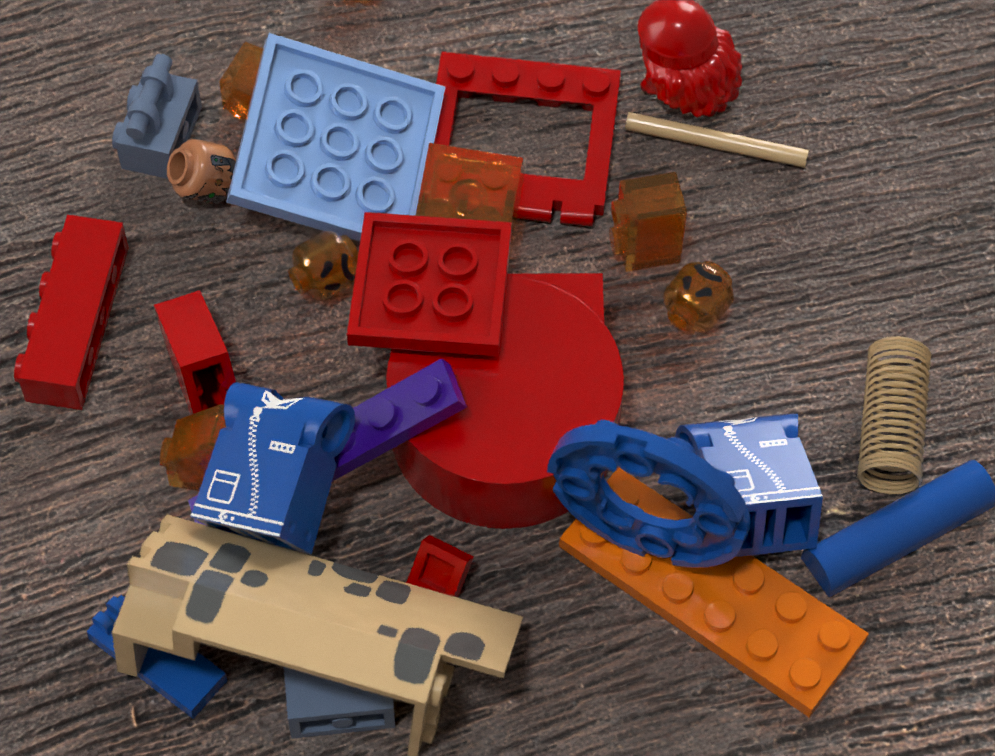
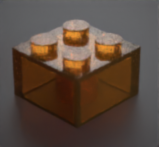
M429 143L415 216L512 222L511 252L525 175L523 158Z

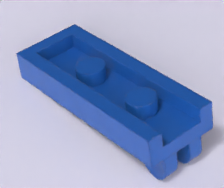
M120 595L118 598L113 596L106 603L107 610L104 613L99 611L92 618L93 625L86 631L89 640L115 660L112 631L125 599L123 595ZM150 647L147 650L138 675L141 680L192 719L198 715L227 682L226 673L198 652L195 660Z

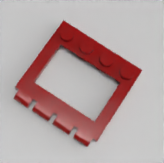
M441 51L436 84L444 86L445 92L423 197H426L425 208L459 212L460 201H468V214L505 217L506 206H514L513 218L551 222L552 211H561L560 223L593 227L594 215H604L621 70ZM472 94L490 95L494 101L514 103L517 99L521 98L535 100L539 106L558 108L563 103L578 104L585 111H593L583 180L448 166L458 98H469Z

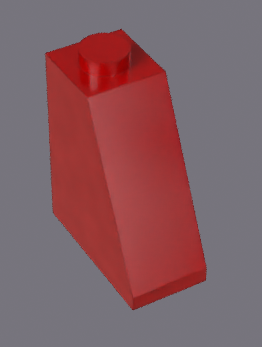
M199 290L155 304L154 308L166 349L201 444L217 440L220 429L226 427L224 418L225 397L230 385L235 383L236 380L227 348Z

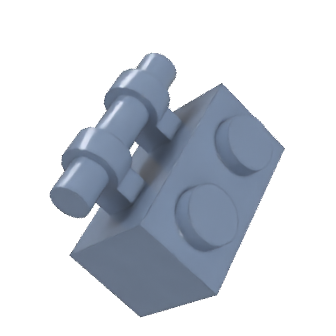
M157 54L152 65L144 69L138 86L133 85L127 99L128 112L124 122H118L115 126L112 146L114 149H117L121 169L168 179L167 164L169 157L175 149L190 139L202 104L198 81L171 75L169 71L173 61L167 55Z

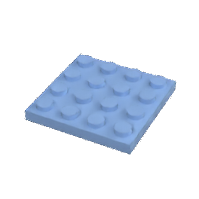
M269 33L264 44L226 203L356 241L361 240L364 212L419 216L445 87Z

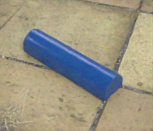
M969 460L818 542L817 548L803 550L801 559L830 598L995 506V485L988 472L980 463L975 460Z

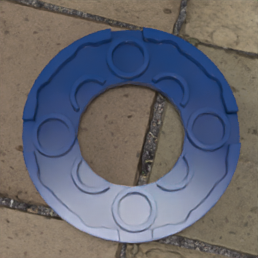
M599 420L596 424L580 426L565 433L558 441L547 465V472L554 474L556 479L552 490L564 507L575 518L609 542L642 557H645L646 552L661 558L672 556V565L696 568L721 565L733 559L740 552L750 529V513L743 497L734 486L735 479L726 471L715 468L706 460L696 455L693 446L680 438L671 437L665 439L639 429L619 426L608 420ZM619 466L625 472L638 477H648L653 473L660 475L658 483L660 485H672L681 489L688 496L686 504L688 506L694 504L696 512L692 518L682 520L659 518L645 513L639 507L623 501L609 487L604 478V471L608 469L611 472H615Z

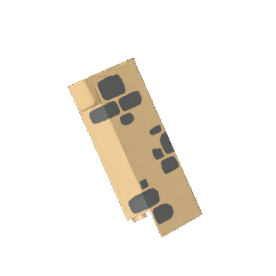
M167 514L161 521L159 532L153 531L142 544L141 557L133 556L127 563L130 586L114 625L112 637L118 672L135 677L139 675L149 647L195 660L200 644L204 643L415 704L407 756H418L422 742L433 743L440 719L439 712L443 697L447 696L455 666L446 663L449 662L503 678L523 616Z

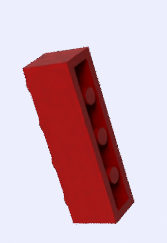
M67 214L62 232L57 231L55 233L51 248L53 263L50 272L45 271L40 280V306L38 312H32L28 319L27 339L29 342L25 354L19 353L14 367L15 382H19L26 402L83 410L129 249L123 222Z

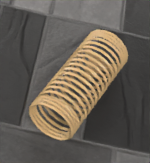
M900 336L886 337L875 341L868 349L857 478L862 485L879 493H907L919 487L922 482L923 447L926 436L924 432L927 421L925 417L928 406V379L930 376L929 370L932 354L928 347L912 338ZM889 349L909 350V351H899V350H896V351H887V352H883V353H881V354H878V355L874 356L877 352H880V351H883V350H889ZM888 355H907L914 358H918L922 362L919 363L910 359L891 358L879 361L878 358ZM886 363H909L912 366H895ZM888 378V379L899 380V381H885V380H882V379ZM913 380V381H917V382H915V383H909V382H903V381ZM882 386H890V387H896V388H914V389H916V390L909 391V390H906V389H895V388H893V389H886V388H883ZM886 393H887V394H893V395H898V396L911 395V396H914V398H910V399H909V398H906V397H898V396H889V397H886V396L881 395V394H886ZM889 401L895 403H911L915 405L906 406L900 404H884L882 402ZM880 409H891L897 411L908 410L912 411L913 413L907 414L903 412H885ZM886 416H887V417H893V418H909V419H912V420H911V421L893 420V419L885 420V419L880 418V417H886ZM889 424L895 426H909L912 428L904 429L895 427H883L881 425ZM880 432L905 433L911 436L883 435ZM879 440L909 442V444L884 443ZM886 447H888V448H893V449H905V450H908V451H907V452L885 451V450H881V449H879V448H886ZM875 467L891 472L910 471L912 473L907 475H888L876 472L870 468ZM866 470V471H868L870 474H873V475L878 476V477H880V478H886V479H891V480H903V481L880 480V479H877V478H874V477L869 476V475L866 474L864 471Z

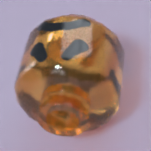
M324 231L294 248L292 252L293 267L288 269L290 280L301 295L307 292L318 301H326L354 285L359 252L347 235L339 236L335 232Z
M710 261L691 262L684 265L663 293V301L668 311L667 317L669 321L682 331H690L691 329L697 332H706L713 329L734 301L732 279L729 274L718 264Z

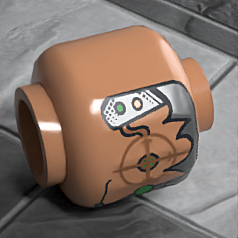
M189 139L170 155L167 164V177L174 191L181 198L218 204L228 196L236 159L233 152L225 145Z

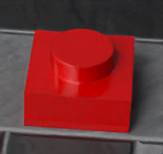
M428 535L420 544L406 583L458 598L474 556Z

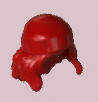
M656 0L642 12L638 20V37L646 75L640 84L641 89L649 95H657L658 100L663 101L664 104L669 105L672 109L680 108L682 114L691 112L695 117H712L716 112H724L728 102L738 98L739 88L742 86V57L735 49L731 34L726 30L716 27L709 13L694 0Z

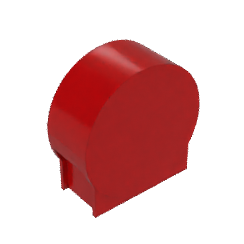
M603 273L507 274L499 356L392 349L386 376L388 389L441 358L451 365L467 408L394 447L393 453L406 480L434 508L465 523L499 529L534 526L569 512L552 490L556 479L554 474L547 472L549 459L560 438L574 428L593 425L599 420H608L620 426L624 385L620 353L613 336L604 324ZM608 469L604 471V477L606 476Z

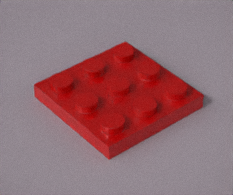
M364 212L347 328L348 346L499 356L512 222Z

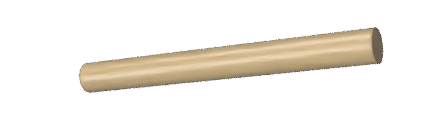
M632 112L628 113L625 130L803 168L806 166L809 153L807 149Z

